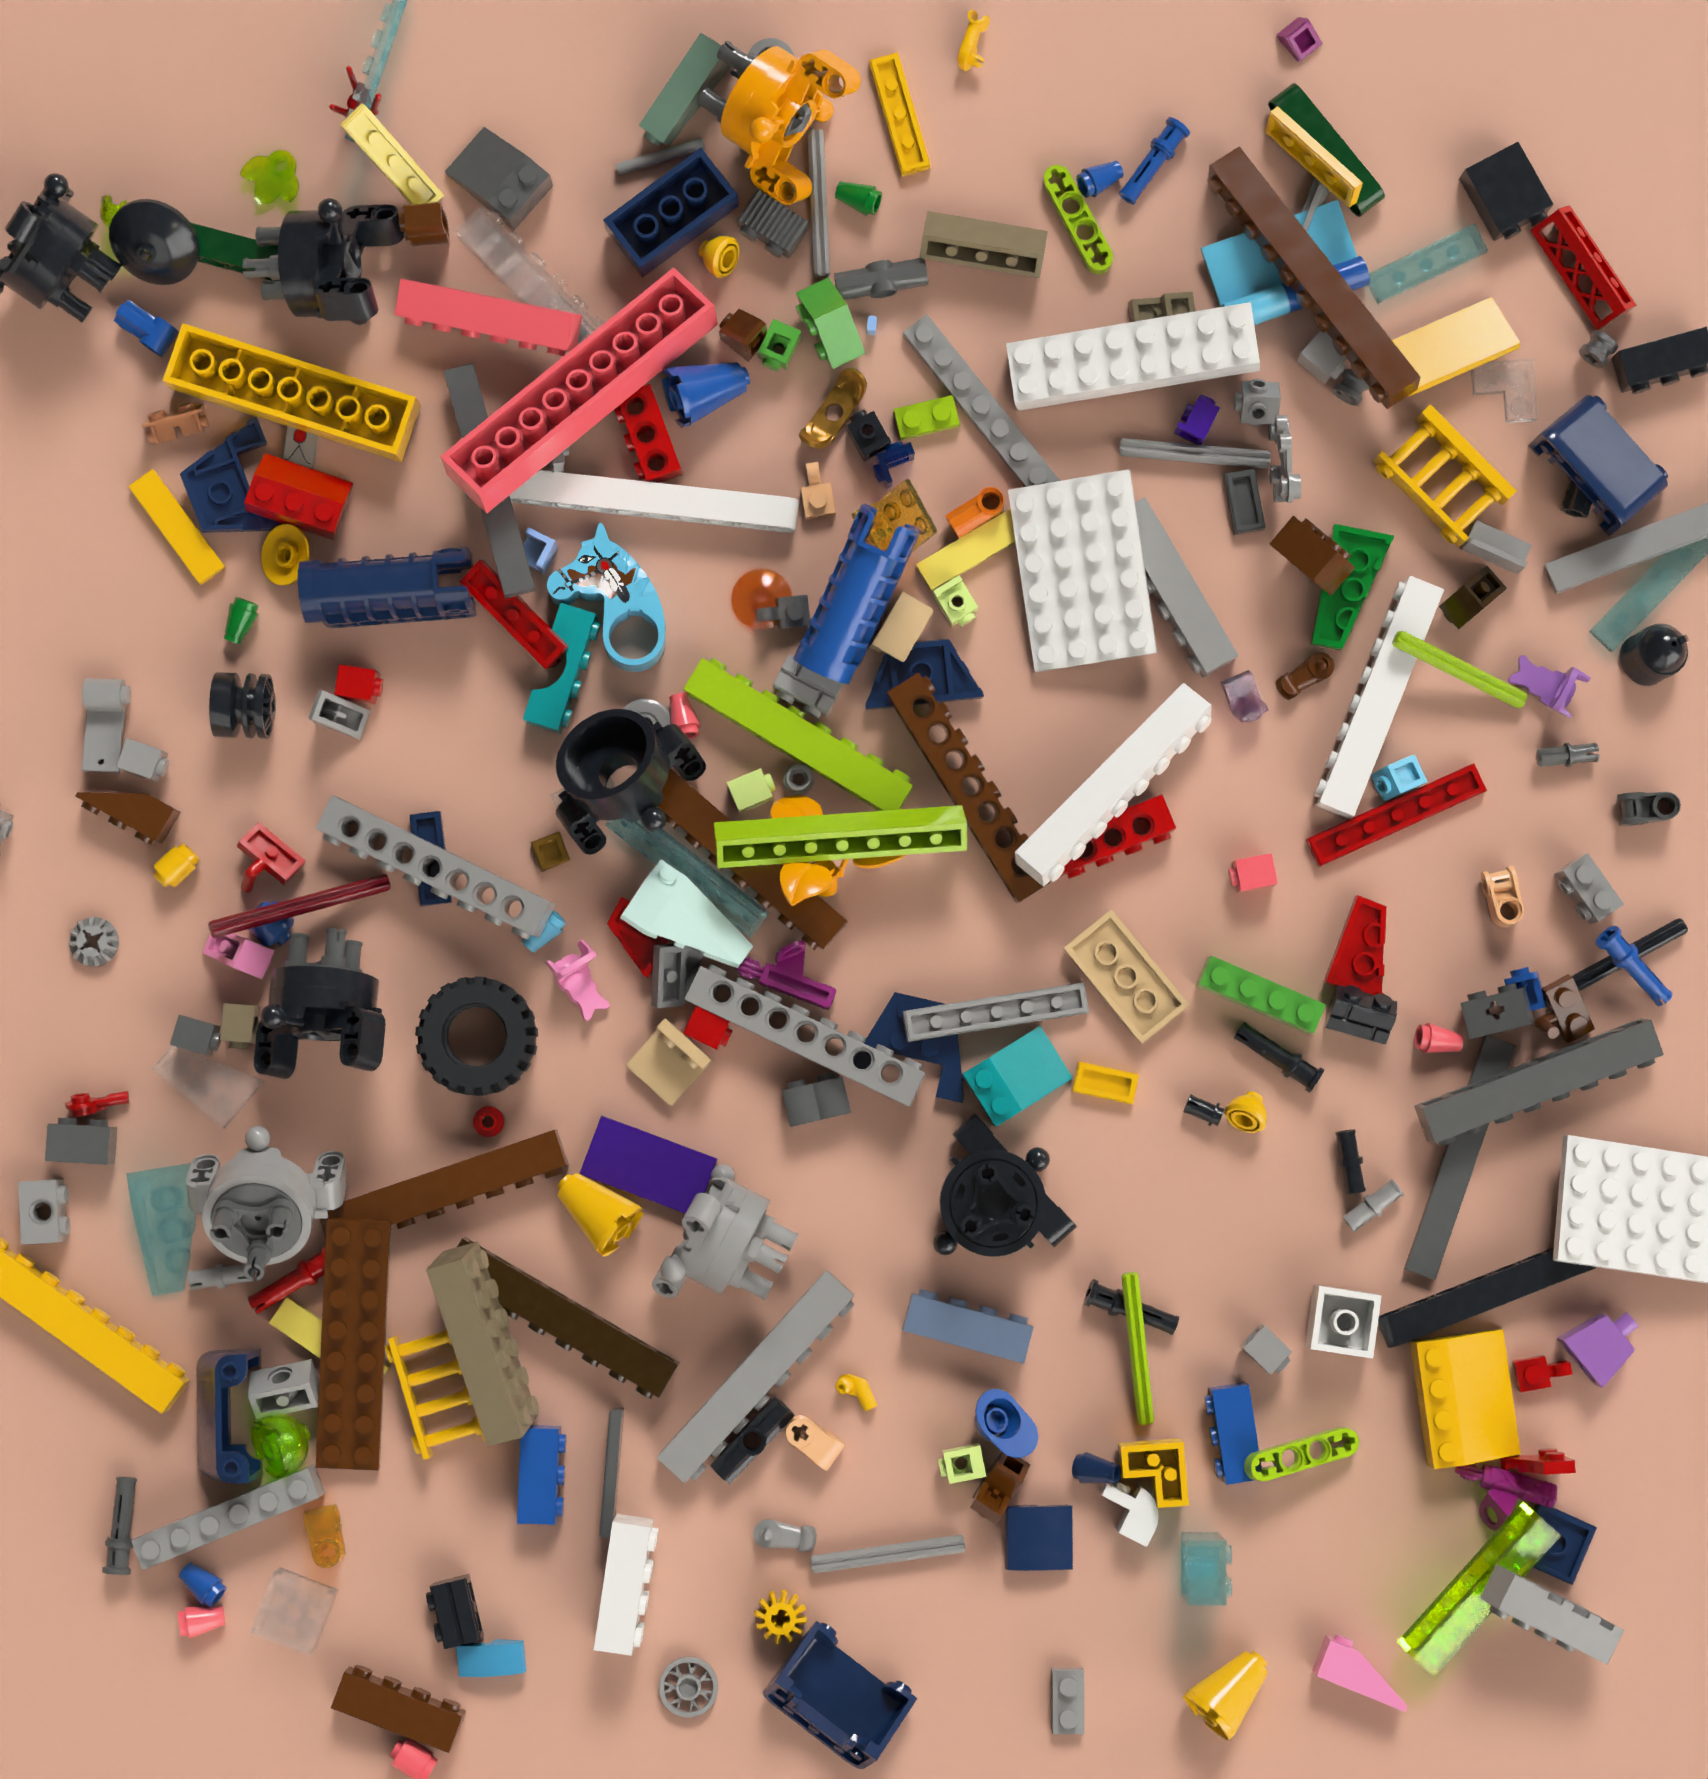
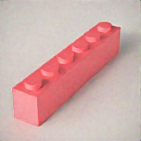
M401 278L394 314L405 317V324L422 327L423 321L433 323L432 329L451 332V327L462 329L461 335L479 338L480 333L490 335L489 341L508 344V339L519 341L518 347L536 350L537 345L548 347L547 353L565 356L566 351H571L577 346L582 321L581 314Z

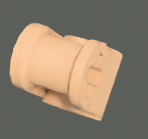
M1507 866L1506 870L1493 873L1481 872V885L1492 922L1499 927H1509L1517 923L1524 914V907L1515 868ZM1501 905H1508L1512 908L1513 918L1511 920L1502 917L1500 913Z
M796 1415L786 1424V1437L788 1441L803 1452L812 1462L826 1471L845 1447V1444L828 1430L821 1428L804 1415ZM806 1425L805 1432L807 1435L803 1436L800 1434L797 1438L794 1437L793 1427Z

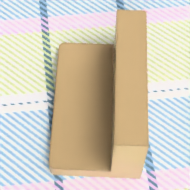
M902 591L869 647L878 653L883 651L898 661L904 662L930 619L933 609Z

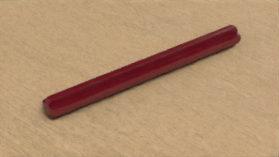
M382 874L212 920L209 922L208 927L212 938H218L386 892L391 888V884L387 874Z

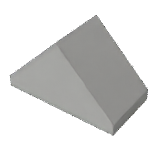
M319 689L309 719L317 725L360 739L370 710Z

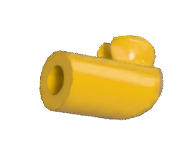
M844 1374L835 1382L836 1391L842 1395L856 1396L863 1411L877 1406L866 1379L852 1374Z

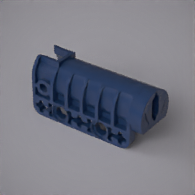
M461 547V549L447 548L433 551L432 555L418 556L413 552L409 553V557L394 558L392 554H387L385 559L373 560L369 556H363L360 561H347L345 558H339L338 562L324 563L322 560L300 561L298 566V591L303 619L305 623L322 622L329 628H347L476 616V603L474 597H470L467 587L452 586L439 588L438 575L461 573V570L472 568V553L468 547Z

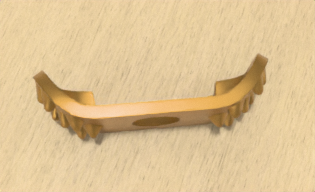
M846 368L840 373L835 386L810 422L800 430L799 438L801 441L817 449H824L833 442L866 392L867 382L860 371L855 368ZM831 405H839L843 409V415L836 421L829 420L826 417V410Z

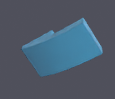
M495 1639L491 1643L472 1642L456 1646L459 1677L505 1676L521 1674L527 1671L524 1640Z

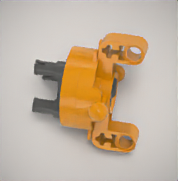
M726 41L725 45L722 44L719 48L717 58L734 68L730 70V74L736 77L738 81L727 101L714 93L710 88H705L699 95L697 104L717 116L718 122L721 123V133L726 139L750 154L745 167L751 168L750 178L756 187L783 205H791L802 201L810 196L812 182L806 174L787 162L794 144L803 136L814 119L818 122H827L833 116V104L828 99L823 98L822 93L833 99L855 93L861 84L859 72L826 49L804 54L798 59L783 48L775 46L765 50L756 57L751 53L747 55L732 45L731 42ZM839 77L843 80V87L839 83ZM791 184L795 188V193L791 189Z

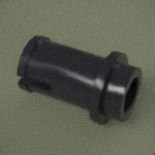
M1190 1094L1183 1112L1209 1122V1126L1212 1124L1218 1126L1225 1109L1219 1107L1220 1103L1214 1105Z

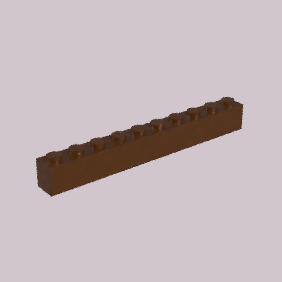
M1237 147L1209 165L1207 183L1211 191L1215 195L1219 194L1222 197L1228 213L1233 218L1237 217L1240 220L1246 236L1250 240L1257 242L1261 247L1260 251L1264 259L1268 263H1273L1279 270L1278 274L1281 281L1286 286L1290 285L1293 288L1299 304L1304 309H1309L1314 315V321L1320 331L1323 333L1327 332L1332 338V343L1337 353L1341 356H1346L1351 363V369L1358 379L1363 378L1369 386V392L1377 403L1381 402L1386 409H1389L1415 392L1419 386L1420 375L1241 147Z

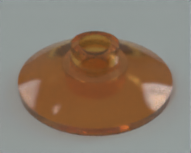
M755 569L744 574L736 582L731 597L732 607L737 618L746 626L758 630L771 629L778 626V621L756 622L755 610L776 607L775 598L792 596V592L787 581L777 572L769 569ZM764 592L768 598L765 602H758L756 595Z

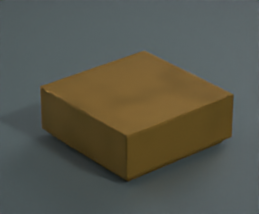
M560 832L530 842L542 872L571 861Z

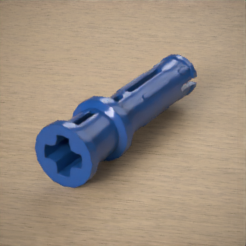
M1168 117L1166 120L1167 125L1158 138L1152 139L1151 150L1136 168L1122 190L1119 191V196L1131 205L1136 203V200L1164 161L1172 159L1175 155L1174 150L1183 138H1187L1190 135L1189 129L1179 120Z
M1611 926L1598 936L1596 945L1600 949H1605L1612 957V963L1616 967L1624 968L1657 1006L1663 1005L1660 999L1665 1004L1671 999L1672 992L1640 959L1637 947L1625 940L1618 926Z

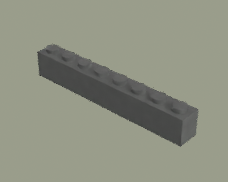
M1640 1018L1430 1099L1414 1107L1426 1140L1435 1144L1438 1143V1146H1443L1456 1141L1455 1136L1466 1132L1467 1135H1471L1484 1130V1125L1495 1121L1496 1124L1513 1119V1113L1523 1110L1527 1113L1542 1107L1541 1102L1552 1099L1554 1102L1568 1098L1570 1091L1577 1088L1588 1090L1598 1086V1080L1603 1078L1616 1079L1627 1074L1626 1069L1634 1066L1644 1068L1656 1063L1655 1058L1664 1055L1652 1020Z

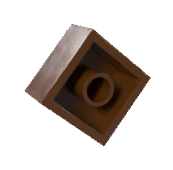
M1292 516L1269 543L1270 546L1331 596L1355 569L1348 561L1351 555L1307 518L1301 522L1295 516Z

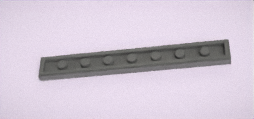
M474 364L444 370L461 438L465 437L488 418ZM508 496L487 514L481 509L505 599L535 591L511 499Z
M1485 1035L1467 1085L1508 1070L1516 1045ZM1489 1123L1485 1124V1129L1478 1133L1467 1135L1464 1132L1456 1135V1141L1446 1145L1404 1269L1433 1280L1436 1279Z

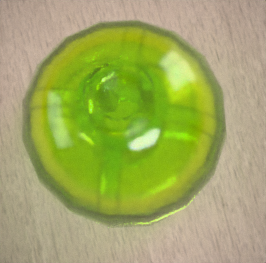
M289 1414L269 1415L253 1422L257 1425L251 1428L252 1444L258 1459L265 1458L270 1465L265 1470L271 1476L280 1479L291 1474L303 1464L308 1455V1441L310 1440V1432L304 1423H300Z

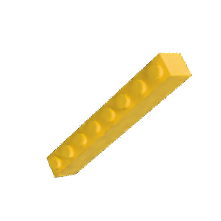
M0 1237V1297L159 1413L163 1414L169 1411L190 1382V1379L184 1376L186 1371L174 1362L167 1364L159 1358L161 1353L149 1344L143 1346L134 1340L136 1335L131 1330L122 1325L119 1328L109 1322L111 1317L106 1312L97 1307L91 1309L83 1303L85 1298L72 1289L66 1291L58 1285L60 1280L48 1271L42 1273L33 1267L35 1262L23 1253L15 1254L8 1249L10 1244Z

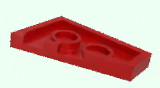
M1359 895L1355 896L1323 982L1335 987L1336 985L1344 987L1353 985L1360 988L1362 992L1372 995L1384 994L1382 993V981L1385 964H1383V953L1386 939L1387 906Z

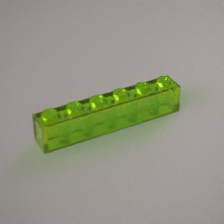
M1523 1501L1397 1641L1398 1644L1417 1663L1435 1676L1492 1613L1489 1611L1491 1605L1481 1600L1480 1596L1496 1564L1525 1577L1561 1535Z

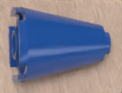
M738 362L669 367L662 372L667 375V378L662 379L668 407L671 412L677 411L680 418L675 421L681 428L692 425L747 391V385L750 384V376L746 367H741Z

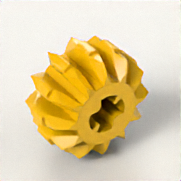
M782 1589L781 1598L778 1599L773 1590L769 1591L771 1603L764 1598H760L759 1604L765 1610L758 1609L754 1612L755 1617L763 1619L756 1623V1629L761 1630L767 1627L763 1634L765 1640L769 1639L772 1633L776 1634L775 1644H780L781 1635H785L788 1643L793 1642L791 1631L797 1635H802L803 1629L798 1624H805L808 1619L804 1615H799V1613L806 1610L805 1604L794 1606L799 1595L795 1593L790 1600H787L786 1589ZM778 1610H784L785 1616L789 1615L790 1618H785L783 1623L780 1624L776 1622L777 1617L773 1618L772 1615H777Z

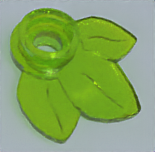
M285 150L274 151L268 157L255 156L243 166L240 172L243 178L256 182L254 197L257 205L271 204L279 196L291 203L299 191V181L295 176L297 169L296 160L290 152ZM279 163H287V167L284 170H277Z

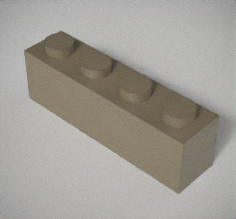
M927 211L920 258L1040 278L1048 231Z

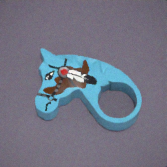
M599 523L595 538L581 542L582 548L579 550L576 559L549 576L547 581L548 593L552 602L558 606L560 603L570 605L577 598L585 601H603V642L609 659L622 670L629 672L645 671L653 667L661 659L665 650L666 626L662 605L653 584L639 564L628 552L609 540L604 525ZM630 616L643 617L658 633V641L655 648L643 658L628 659L622 657L611 646V636L614 629L621 622L628 620Z

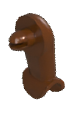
M1324 652L1313 654L1292 672H1287L1276 680V687L1279 693L1285 699L1291 700L1300 694L1301 690L1332 675L1334 661Z

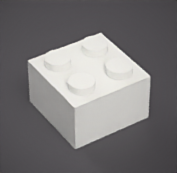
M1313 1284L1305 1347L1313 1350L1373 1358L1382 1296L1374 1293Z

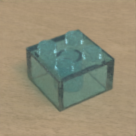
M1181 1532V1596L1188 1605H1227V1597L1232 1596V1579L1228 1577L1226 1572V1564L1232 1563L1231 1545L1227 1544V1541L1219 1532Z

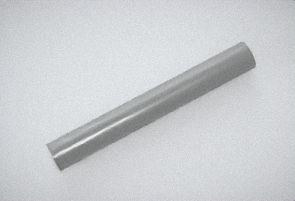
M698 138L617 163L615 166L620 176L692 154L699 148L705 150L703 139Z

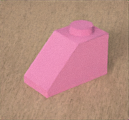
M236 933L218 938H212L210 934L202 951L205 955L260 979H263L265 972L270 967L271 958L275 952Z

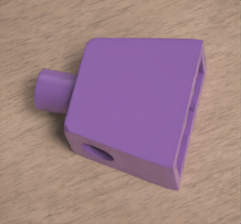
M1627 1312L1614 1322L1607 1315L1598 1314L1562 1334L1557 1340L1592 1383L1596 1386L1604 1387L1634 1352V1347L1626 1337L1638 1328V1324Z

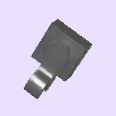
M807 595L775 598L776 607L755 610L756 622L777 620L778 629L810 625Z

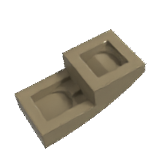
M1193 292L1167 293L1157 298L1131 299L1128 302L1130 322L1195 312Z

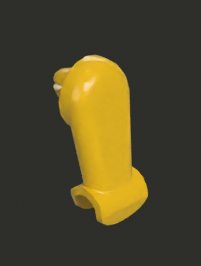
M972 9L968 11L969 23L957 56L958 67L963 71H968L971 66L980 68L983 66L981 63L985 61L984 58L977 55V43L980 33L987 30L990 18L984 15L980 20H977L978 13Z

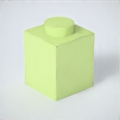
M761 768L727 782L739 814L774 800L771 793L776 791L770 773L764 775Z

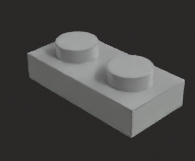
M1052 1668L1053 1734H1084L1083 1668Z

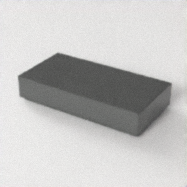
M1255 469L1224 474L1234 535L1265 530L1266 526Z

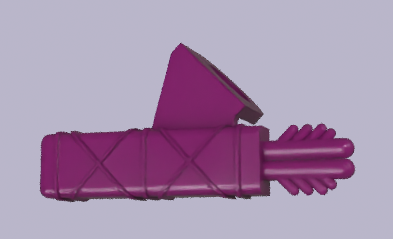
M803 940L793 942L781 948L775 957L777 965L766 962L765 967H761L758 960L755 962L752 959L751 961V958L748 957L743 960L738 968H735L740 971L741 977L745 976L749 980L759 978V984L768 987V989L776 990L789 997L797 998V1000L805 1001L825 1010L830 1009L836 994V989L832 986L803 976L806 944Z
M1475 1464L1457 1466L1455 1468V1473L1460 1474V1477L1463 1479H1471L1472 1482L1480 1480V1487L1489 1490L1479 1506V1512L1483 1522L1491 1530L1497 1531L1504 1527L1518 1498L1553 1508L1557 1502L1558 1487L1553 1483L1486 1464L1481 1469ZM1487 1507L1492 1508L1496 1513L1497 1523L1489 1518Z

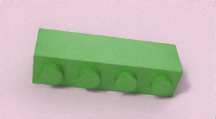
M1214 956L1206 958L1195 986L1306 1034L1315 1033L1326 1006L1324 1003Z

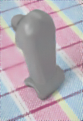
M765 1519L760 1521L753 1531L755 1542L763 1548L798 1549V1552H809L816 1544L817 1534L813 1526L803 1525L800 1528L779 1521Z

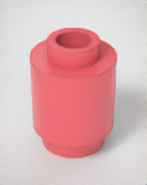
M407 1738L405 1742L399 1739L389 1757L394 1759L391 1766L412 1779H427L438 1761L437 1758L432 1756V1751L410 1738Z

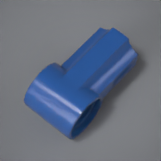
M130 300L121 304L113 320L118 326L140 339L139 342L160 357H163L179 334V331L158 316L153 317Z

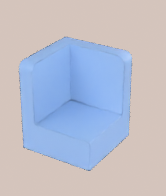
M528 527L525 532L527 539L523 544L528 565L545 574L558 549L555 540Z

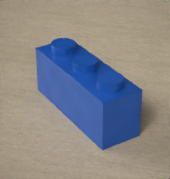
M1243 1382L1208 1388L1209 1396H1204L1207 1415L1212 1414L1214 1427H1209L1211 1444L1212 1446H1217L1219 1458L1214 1459L1217 1478L1222 1477V1481L1226 1485L1255 1481L1250 1479L1244 1470V1463L1248 1455L1259 1451L1249 1385ZM1259 1461L1260 1463L1258 1466H1255V1470L1261 1472L1262 1465L1261 1461Z
M531 1425L525 1435L520 1438L517 1524L555 1525L558 1521V1516L563 1517L564 1497H559V1485H564L565 1466H560V1453H566L567 1436L566 1434H561V1426Z

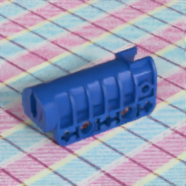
M862 504L859 508V512L847 536L848 540L842 553L839 554L837 565L833 574L828 579L829 583L823 596L819 599V605L814 616L810 619L808 630L793 657L797 663L805 668L844 684H850L855 670L861 665L921 532V529L906 523L905 526H899L895 530L886 550L869 544L867 538L875 523L873 520L878 510L867 504Z

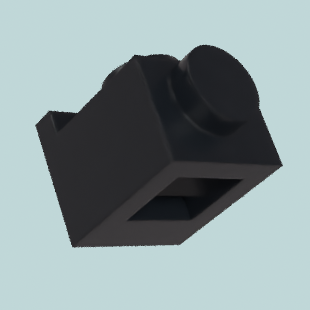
M861 410L849 418L851 423L847 424V431L864 462L891 448V440L874 411L867 414L866 410ZM867 426L873 429V433L868 436L862 433V429Z

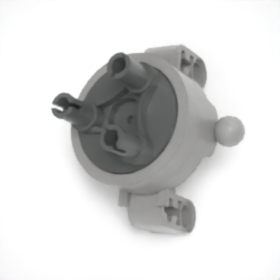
M261 1126L251 1127L245 1134V1142L249 1148L239 1150L236 1156L220 1167L219 1158L211 1154L201 1155L193 1159L186 1178L190 1210L201 1214V1222H203L204 1230L212 1244L226 1256L246 1263L243 1273L247 1279L253 1281L257 1272L256 1280H260L264 1276L266 1265L283 1262L296 1255L304 1247L310 1236L314 1219L328 1218V1210H334L343 1204L348 1183L345 1158L341 1152L328 1151L320 1154L316 1159L313 1173H305L299 1166L281 1157L279 1149L267 1147L270 1143V1134L267 1129Z

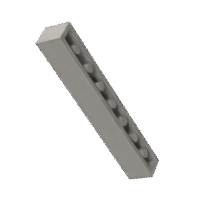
M826 1269L658 1454L657 1459L683 1483L689 1478L695 1481L707 1468L703 1462L710 1455L716 1458L728 1445L724 1439L732 1431L737 1435L749 1422L745 1416L754 1407L759 1411L769 1400L770 1396L766 1393L775 1384L779 1388L789 1378L791 1373L788 1369L795 1361L801 1364L812 1352L809 1348L810 1344L816 1338L822 1341L834 1328L830 1322L837 1315L843 1318L855 1305L851 1301L854 1294Z

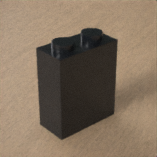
M1519 142L1466 168L1459 178L1494 241L1501 237L1508 240L1522 231L1520 227L1528 223L1532 226L1539 224L1548 217L1547 213L1554 205Z

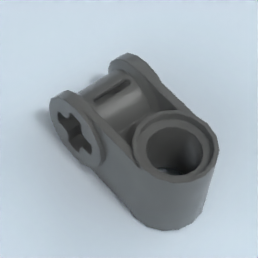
M1632 792L1617 795L1618 800L1621 801L1622 819L1619 821L1620 826L1668 821L1678 815L1681 808L1679 798L1671 792ZM1659 799L1669 803L1670 812L1668 815H1663L1658 811L1657 802Z

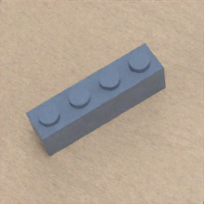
M920 1289L918 1294L911 1293L902 1327L903 1331L1024 1364L1034 1328L1032 1325L1027 1324L1028 1318L1010 1313L1009 1319L997 1316V1309L980 1305L979 1311L967 1308V1301L953 1297L949 1298V1302L937 1299V1293Z

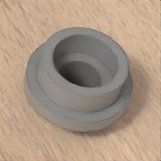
M795 764L785 771L783 783L790 793L802 795L812 788L814 776L807 766ZM800 774L804 777L805 781L802 785H795L793 783L795 775Z

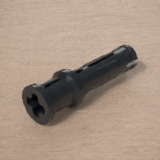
M1243 1022L1233 1037L1282 1069L1281 1073L1284 1074V1077H1292L1306 1087L1305 1090L1309 1093L1324 1072L1323 1068L1317 1069L1303 1060L1302 1054L1290 1053L1249 1026L1246 1022Z
M1093 1279L1087 1289L1083 1305L1088 1307L1094 1305L1107 1310L1111 1316H1117L1118 1313L1126 1316L1123 1290H1112L1100 1285L1098 1280ZM1142 1303L1144 1324L1173 1335L1179 1322V1316H1174Z

